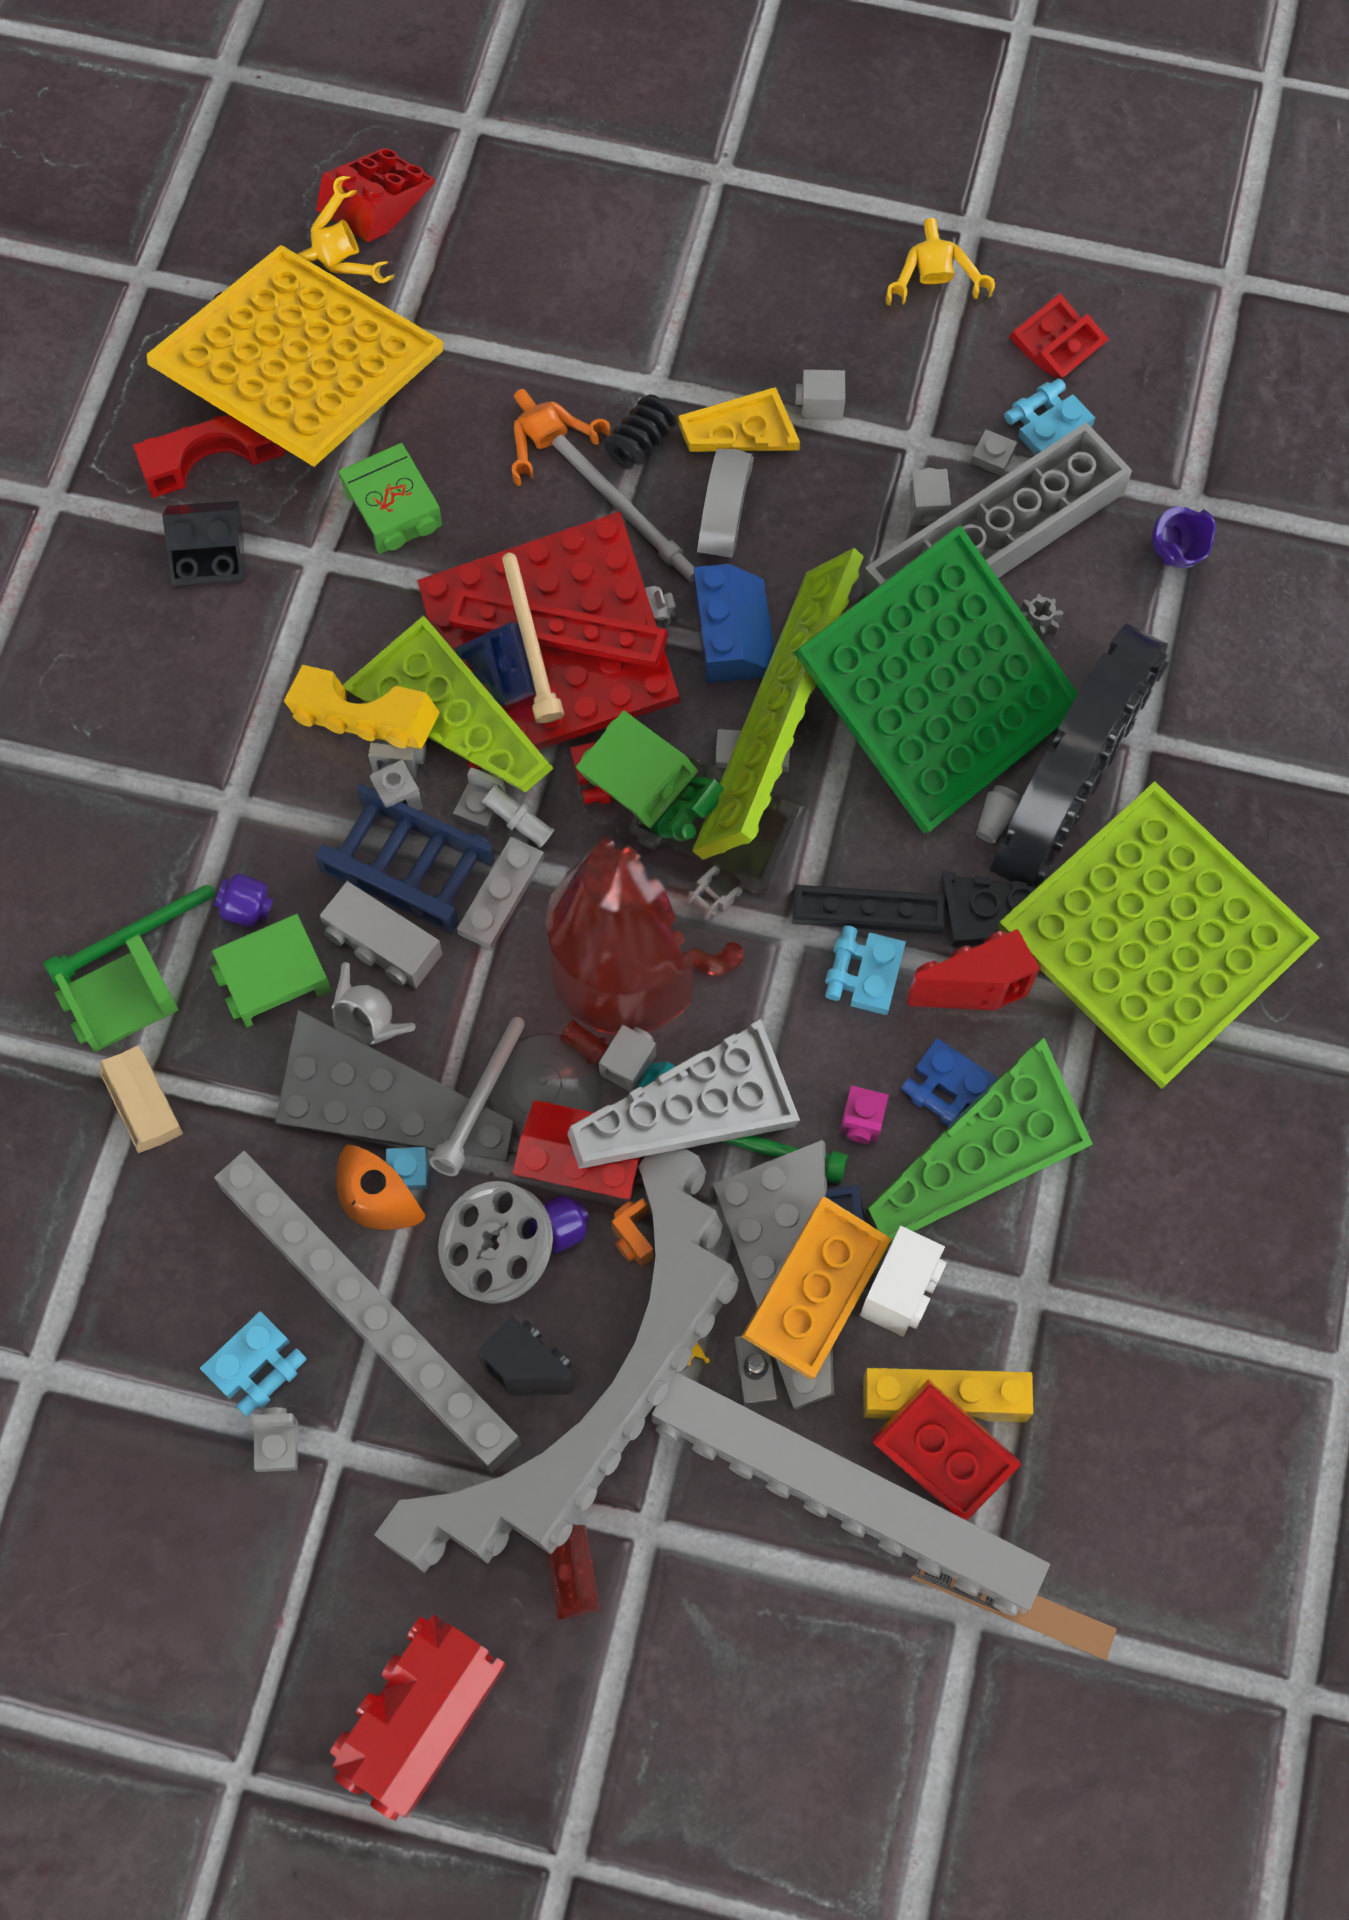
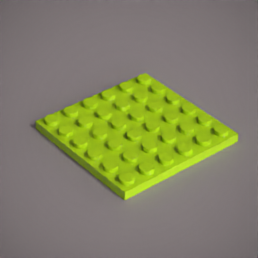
M1155 781L1005 916L997 926L1000 931H1005L1006 934L1018 929L1040 970L1161 1089L1320 938Z

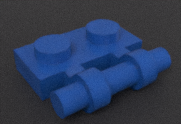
M936 1038L914 1071V1073L926 1081L920 1085L908 1077L900 1090L912 1098L911 1102L919 1108L925 1106L942 1118L940 1122L949 1127L962 1114L965 1107L968 1108L998 1078ZM936 1088L940 1089L955 1099L951 1105L933 1094Z

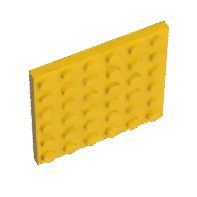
M280 245L148 352L147 364L315 467L441 354L444 341Z

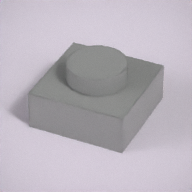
M985 429L972 455L970 464L1003 476L1018 442Z

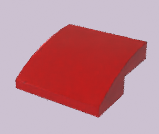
M1061 293L1021 324L1009 336L1028 358L1056 379H1063L1109 340L1088 313L1081 318Z

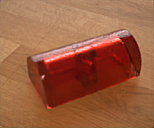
M573 1525L572 1532L563 1545L557 1546L552 1554L547 1552L558 1620L588 1616L601 1611L586 1525Z

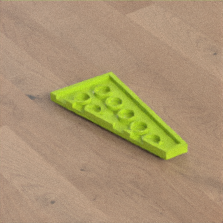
M424 615L343 684L347 693L365 703L381 698L394 686L426 692L440 712L427 738L525 793L554 769Z

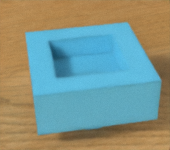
M426 1147L386 1149V1163L398 1173L409 1190L427 1189Z

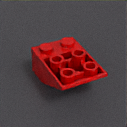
M382 148L323 173L316 210L321 213L334 195V181L338 177L350 176V179L343 181L342 189L345 193L352 190H357L354 196L343 199L331 220L336 223L345 220L352 233L370 242L389 233L435 184L436 179L426 174L421 167L410 164L398 157L395 151Z
M1018 929L1007 934L1005 931H998L987 937L984 944L975 948L970 946L961 947L954 951L950 958L938 964L936 961H930L918 967L913 975L906 1003L908 1006L995 1011L1028 996L1040 968Z

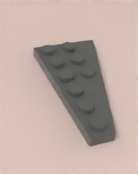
M298 1010L275 1123L278 1126L410 1147H426V1149L435 1150L437 1145L442 1144L445 1140H449L470 1098ZM484 1106L463 1146L465 1151L463 1155L508 1162L514 1122Z

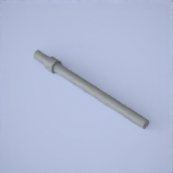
M562 434L558 435L553 440V446L659 551L658 556L668 566L673 565L689 582H692L694 566L683 556V550L673 540L668 541Z

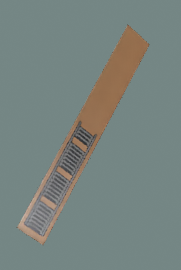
M918 1568L910 1577L913 1580L1105 1661L1117 1628L1038 1595L1030 1611L1024 1615L1017 1612V1615L1014 1617L993 1606L994 1599L979 1592L978 1596L975 1597L954 1586L956 1579L942 1572L939 1577H936Z

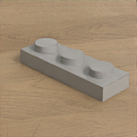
M510 837L457 928L458 935L492 950L543 862L544 852Z

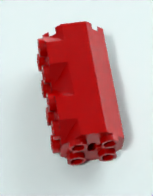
M435 1614L429 1620L420 1616L414 1623L406 1637L410 1641L409 1646L401 1657L395 1654L381 1674V1677L388 1681L383 1691L378 1696L369 1692L356 1711L355 1715L360 1717L351 1733L344 1730L330 1750V1754L336 1758L332 1767L339 1771L334 1780L353 1794L361 1796L363 1791H366L374 1797L370 1806L394 1821L398 1819L399 1815L404 1818L409 1817L507 1666L499 1658H496L494 1663L490 1664L494 1657L488 1654L489 1651L449 1623L446 1622L444 1625L441 1618Z

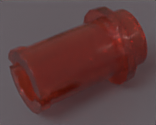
M572 1020L563 1030L564 1034L560 1036V1041L568 1044L585 1056V1061L589 1065L594 1063L599 1066L601 1058L609 1047L607 1039L596 1037L579 1025L578 1022Z

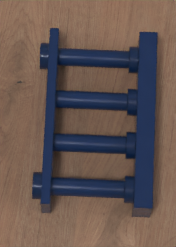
M360 783L357 791L361 805L365 808L341 847L333 849L324 844L321 846L315 856L320 871L343 883L348 881L368 895L452 934L458 924L456 908L452 901L476 861L490 867L494 863L492 845L479 834L471 833L469 835L401 802L385 807L375 787L370 788ZM378 814L398 822L373 863L366 865L355 860L354 853ZM412 829L430 839L407 878H402L399 881L389 876L386 870ZM443 845H446L463 853L440 894H435L432 897L422 892L419 886Z

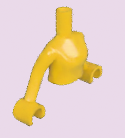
M338 177L333 184L334 195L312 224L310 231L312 247L297 253V255L311 263L319 260L332 273L369 275L379 283L391 281L394 275L383 278L379 272L380 267L389 263L388 261L377 262L374 265L350 262L340 263L347 257L358 254L359 248L345 220H341L332 226L324 227L343 199L352 197L357 192V190H352L345 193L342 189V183L351 177Z
M928 218L924 220L926 241L913 246L909 250L897 282L889 285L885 301L890 306L892 294H898L902 298V305L905 304L908 292L906 286L916 264L922 284H942L953 280L955 277L953 257L974 282L972 295L975 299L979 296V287L986 288L989 292V298H991L995 282L992 277L981 275L957 244L939 239L937 219Z

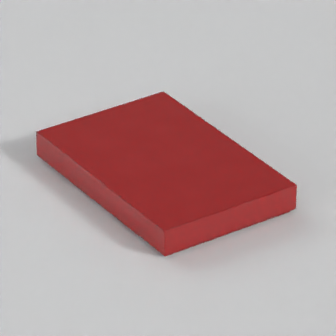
M929 1379L872 1437L873 1443L951 1513L966 1521L1021 1466L1020 1460Z

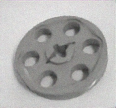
M491 1181L471 1188L452 1205L440 1230L438 1254L445 1277L462 1295L480 1302L498 1304L520 1297L535 1285L548 1264L553 1243L551 1221L541 1201L533 1193L515 1184ZM511 1193L513 1197L512 1207L508 1212L501 1214L498 1210V1201L503 1194ZM476 1206L479 1213L478 1219L474 1225L466 1227L464 1214L470 1207ZM534 1218L537 1222V1232L532 1238L525 1239L522 1235L523 1225L527 1220ZM494 1235L498 1236L497 1242L500 1244L497 1249L492 1248L494 1244L491 1238ZM466 1245L468 1249L467 1260L464 1264L457 1266L454 1262V1253L458 1247ZM524 1257L527 1261V1271L524 1276L515 1279L512 1275V1266L517 1259ZM490 1271L492 1274V1284L487 1291L480 1292L477 1286L478 1278L483 1272Z

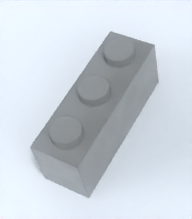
M346 881L320 914L324 927L323 933L329 940L339 946H342L343 943L347 944L355 950L354 954L361 961L370 966L376 963L386 970L385 974L389 979L400 986L406 983L416 989L443 955L440 941L348 881Z

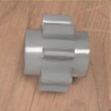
M657 586L647 587L645 590L657 627L665 629L671 623L670 617L676 616L674 610L676 605L672 593L663 595L662 589Z
M1037 594V597L1031 602L1024 599L1020 610L1042 641L1043 637L1048 633L1056 636L1059 628L1058 623L1061 622L1063 617V611H1056V599L1050 600Z

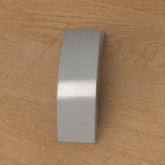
M717 448L705 497L697 552L733 557L737 545L745 491L753 468L754 457H752V454L738 449L726 450Z

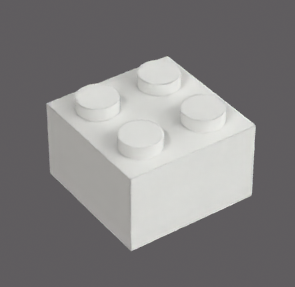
M900 1226L869 1291L860 1317L904 1337L909 1326L917 1329L931 1299L923 1294L925 1290L933 1294L947 1264L946 1261L940 1259L945 1246Z

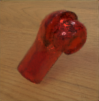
M735 942L727 943L722 951L714 955L693 947L688 955L686 964L710 975L720 976L739 968L743 962L744 950L740 944Z

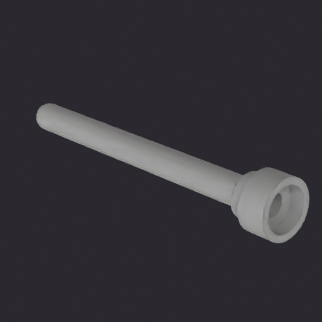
M513 1017L510 1020L449 1140H445L442 1144L437 1145L432 1153L429 1163L438 1172L448 1176L458 1175L465 1161L463 1146L525 1027V1022L521 1017Z

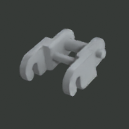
M717 866L712 867L697 881L696 890L688 893L689 897L686 901L688 904L695 902L705 912L703 916L705 920L711 916L714 918L718 910L723 913L734 903L735 897H739L743 892V889L738 886L727 896L722 895L719 897L708 887L712 876H717L720 872V868ZM705 891L716 901L711 906L700 897Z

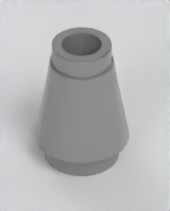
M996 785L993 791L987 793L975 834L984 841L996 843L998 837L1001 836L1010 824L1022 799L1021 796L1007 787Z

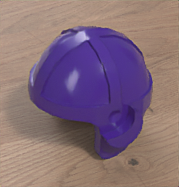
M1175 506L1164 511L1156 519L1152 532L1155 554L1159 555L1163 560L1162 563L1174 568L1194 566L1205 559L1211 551L1216 531L1214 518L1204 509L1201 512H1196L1187 507Z

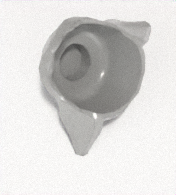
M347 962L341 964L340 979L331 1007L333 1009L335 1029L367 1046L415 1030L416 1026L414 1023H391L393 1016L392 1005L387 996L371 985L352 987L350 984V964Z

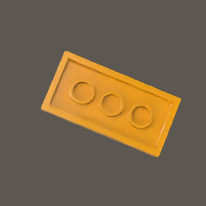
M821 1197L741 1337L808 1379H814L892 1238L826 1197Z

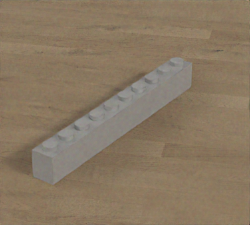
M245 1151L214 1177L221 1190L490 1473L496 1470L521 1445L518 1435Z
M676 1372L668 1384L669 1388L665 1398L655 1407L652 1413V1423L657 1425L655 1430L659 1434L673 1441H677L681 1437L693 1443L692 1450L707 1459L714 1460L718 1456L730 1462L729 1469L746 1479H751L753 1475L768 1482L766 1488L769 1491L786 1499L791 1494L805 1501L803 1507L819 1517L826 1518L827 1514H830L842 1520L841 1527L853 1535L862 1538L865 1533L880 1540L878 1546L881 1549L897 1557H901L905 1553L917 1559L916 1566L933 1576L939 1577L942 1572L956 1579L954 1586L975 1597L978 1596L979 1592L994 1599L993 1606L1008 1615L1015 1617L1017 1612L1024 1615L1030 1611L1050 1567V1563Z

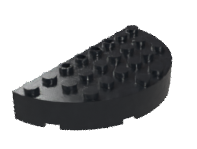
M1128 623L1117 632L1109 645L1108 653L1103 652L1058 728L1059 731L1051 746L1054 748L1053 751L1047 750L1008 826L1009 830L1005 837L1007 841L1003 840L1001 842L990 871L1011 882H1026L1028 886H1033L1036 880L1044 881L1053 862L1048 860L1053 850L1058 853L1061 852L1070 835L1069 831L1073 824H1077L1087 806V800L1097 790L1107 765L1110 766L1120 749L1119 745L1123 738H1126L1130 733L1139 710H1143L1152 694L1153 686L1163 676L1169 662L1165 661L1168 656L1166 654L1168 643Z

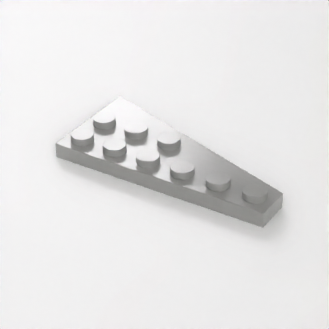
M759 1019L737 1035L734 1033L709 1051H703L658 1076L656 1081L643 1088L639 1087L633 1090L627 1097L617 1103L607 1105L571 1125L567 1135L578 1167L581 1169L793 1128L800 1119L763 1023Z
M823 1140L713 1183L757 1308L818 1200L823 1196L826 1197V1149ZM831 1348L818 1374L812 1380L776 1359L794 1409L798 1410L834 1396L833 1348Z

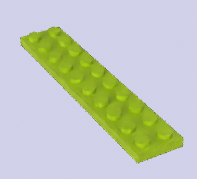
M855 548L809 570L805 574L720 784L725 789L718 797L719 802L716 808L706 816L692 850L703 860L719 853L723 854L727 850L742 844H748L758 834L759 821L763 811L771 801L770 793L775 781L782 773V763L785 755L794 743L793 735L798 723L805 715L804 707L808 697L816 687V683L794 654V651L841 616L847 607L849 593L853 584L859 578L858 571L864 558Z

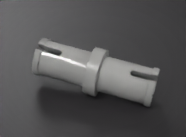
M496 784L481 802L482 805L487 806L507 822L506 827L510 830L515 828L535 843L538 848L545 844L555 830L528 811L529 806L527 804H519Z

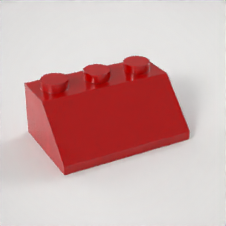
M533 1100L521 1134L512 1174L520 1178L632 1201L639 1173L638 1166L641 1163L642 1157L579 1169L567 1132L571 1125L594 1112Z

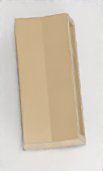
M139 1045L121 1054L101 1060L99 1073L138 1153L160 1146L183 1134Z

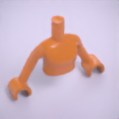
M525 389L518 390L514 394V398L524 412L514 421L517 461L512 465L514 484L517 486L521 485L519 474L522 473L528 474L530 479H533V467L528 461L526 435L533 440L536 448L543 449L553 445V440L558 435L562 434L565 436L568 432L565 426L567 425L589 435L591 443L598 445L599 438L597 433H604L607 437L611 434L609 422L604 419H596L589 425L572 416L556 402L551 401L536 405Z

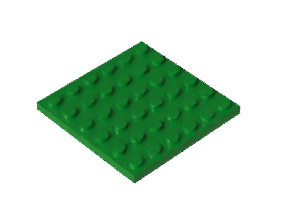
M961 525L943 536L794 651V654L923 834L933 830L1059 727L1078 695L1076 689Z

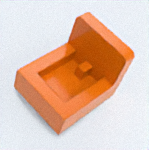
M644 1198L635 1204L633 1201H628L616 1210L613 1215L615 1219L612 1220V1232L619 1239L615 1242L616 1247L628 1262L634 1259L640 1268L653 1259L652 1246L635 1226L638 1221L648 1214V1203Z

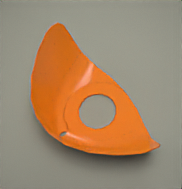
M346 1145L343 1148L336 1169V1190L341 1207L354 1222L370 1229L394 1230L415 1226L425 1219V1213L410 1190L388 1163L360 1147ZM378 1170L384 1174L386 1185L381 1192L368 1194L361 1188V1178L367 1171Z

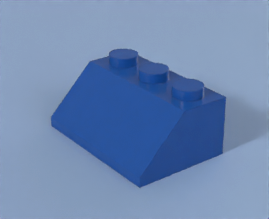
M731 564L694 567L693 592L706 683L763 678L774 652L764 579Z

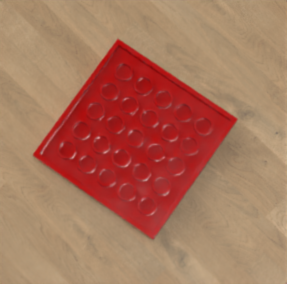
M620 511L417 580L428 621L538 750L606 728L623 710L636 718L681 702L665 649L659 668H653L539 645L551 693H555L556 698L561 700L564 716L553 722L536 723L532 706L535 704L534 698L537 695L523 641L453 628L448 621L459 589L512 599L502 561L503 556L511 552L517 557L528 602L657 627ZM468 761L470 768H475L477 770L482 769Z

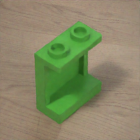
M624 710L615 720L609 723L605 733L592 748L584 753L581 761L575 767L591 784L597 785L630 810L648 828L655 824L698 772L686 755Z
M298 914L212 950L217 964L210 966L219 987L227 984L232 995L225 998L234 1020L242 1017L246 1028L254 1025L251 1020L252 1017L315 990L317 997L332 992L325 972Z

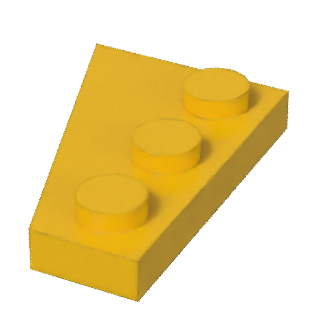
M776 387L678 416V425L689 452L716 451L717 448L726 450L738 449L742 451H799L800 441Z

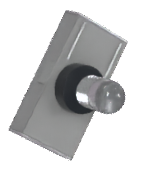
M741 1336L734 1337L738 1363L736 1365L738 1377H740L744 1406L775 1402L777 1396L773 1377L774 1367L770 1354Z

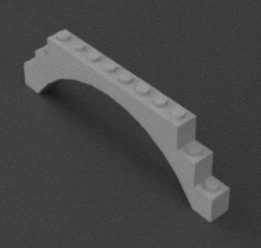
M684 1148L645 1156L638 1166L653 1213L656 1257L650 1300L636 1341L609 1388L583 1419L547 1450L503 1476L455 1493L399 1500L374 1534L389 1549L426 1573L430 1565L436 1564L444 1554L445 1544L449 1538L487 1564L493 1556L500 1554L505 1548L512 1529L550 1554L554 1552L557 1546H561L567 1541L572 1532L573 1522L581 1511L591 1506L597 1495V1487L606 1475H610L615 1471L621 1460V1453L628 1442L639 1436L644 1427L645 1418L652 1407L659 1405L668 1392V1384L676 1372L682 1371L687 1366L692 1356V1349L700 1337L703 1338L708 1335L714 1325L715 1316L722 1305L728 1304L737 1292L739 1279L732 1265L706 1251L707 1248L710 1249L717 1243L723 1225L713 1208L691 1197L692 1194H696L701 1189L707 1173L698 1155Z

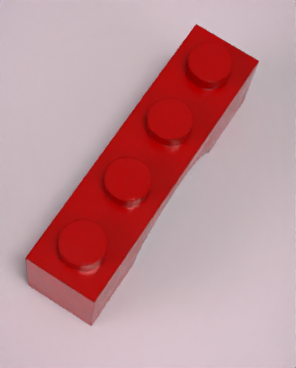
M229 414L216 416L209 421L191 427H182L175 432L159 437H151L133 445L152 498L185 488L187 476L191 468L200 459L210 454L221 452L233 453L246 459L252 466L286 455L284 448Z

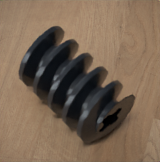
M652 394L643 396L637 402V406L630 410L629 415L623 418L621 425H617L612 434L604 440L605 450L611 459L624 469L633 468V463L642 465L646 461L645 455H651L654 451L653 446H658L662 442V436H667L670 433V427L677 425L679 422L678 416L659 397Z

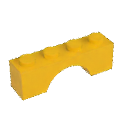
M307 665L301 666L284 699L285 704L293 713V718L302 725L311 727L315 724L326 727L338 734H343L345 731L357 734L367 741H374L375 739L387 741L401 749H405L408 746L421 750L440 713L426 692L400 686H394L384 696L369 703L355 704L347 702V691L333 671Z
M867 1368L863 1377V1418L890 1419L928 1379L972 1417L988 1422H1027L1033 1415L1032 1372Z

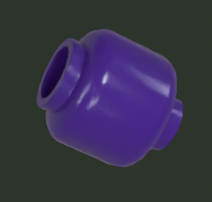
M236 873L229 880L223 879L214 907L219 908L221 919L246 928H252L257 924L259 918L267 919L273 899L266 897L268 886L265 882Z
M558 1195L543 1203L552 1225V1254H559L585 1238L587 1232L586 1223L589 1221V1216L582 1203L579 1201L574 1202L564 1195ZM531 1218L530 1222L527 1223L530 1238L536 1234L538 1228L534 1218Z

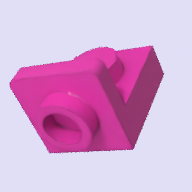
M851 1085L839 1133L847 1135V1139L856 1143L868 1144L870 1141L877 1143L889 1095Z

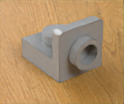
M387 741L382 744L370 743L368 757L372 772L379 771L403 759L411 776L416 777L418 764H424L426 742L421 750L408 746L405 749L397 748Z
M403 759L370 775L371 782L385 807L401 802L416 810L423 809L419 788Z
M470 768L467 774L469 783L453 812V817L456 821L488 833L497 814L487 806L482 805L481 802L495 784L506 793L505 784L502 779L484 769L480 771Z
M279 1407L262 1409V1415H252L251 1425L254 1427V1470L256 1472L298 1470V1420L292 1413H287L286 1408Z

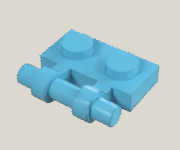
M1060 378L1052 383L1045 382L1036 389L1035 394L1027 399L1021 398L1014 402L1012 409L1004 413V418L1008 424L1013 425L1020 420L1025 425L1020 428L1018 437L1035 455L1085 422L1091 427L1094 424L1095 417L1073 394L1063 401L1058 397L1060 393L1066 390L1065 383ZM1044 405L1048 411L1038 416L1034 410Z
M844 926L841 937L836 939L833 948L836 956L833 967L827 971L825 983L828 986L825 997L838 1001L840 1000L842 990L854 992L850 1006L888 1015L906 941L869 932L866 946L855 942L858 930L852 926ZM850 959L861 961L858 977L847 973Z
M260 1311L203 1364L200 1369L229 1400L242 1388L248 1395L236 1407L248 1417L258 1406L262 1409L271 1401L269 1396L284 1381L290 1382L298 1375L296 1370L307 1358L296 1348L284 1359L279 1352L290 1341ZM270 1363L275 1369L256 1385L251 1379L264 1366Z

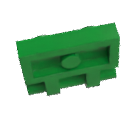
M694 776L651 827V830L659 837L672 838L677 841H686L693 838L696 834V829L692 822L696 817L704 818V816L710 814L716 808L719 802L718 797L725 788L715 779Z

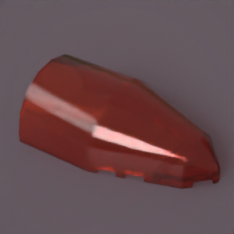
M604 837L567 871L550 897L545 927L550 969L555 991L573 1017L597 1031L617 1034L622 1025L632 1030L634 1027H638L646 1032L657 1030L681 1014L692 1003L693 959L691 954L686 951L682 953L680 945L685 939L680 931L677 930L675 933L671 924L676 920V916L664 887L657 878L653 877L650 881L646 878L647 872L638 860L641 856L632 847L627 846L623 851L613 848L616 845L614 841Z

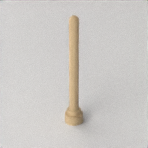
M509 552L503 556L502 561L537 695L534 698L535 704L532 706L536 723H549L562 718L564 711L561 700L556 698L555 693H551L517 557Z

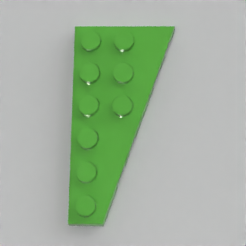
M1039 1038L865 1208L872 1226L892 1238L890 1243L893 1242L900 1226L916 1231L1093 1145L1045 1038Z

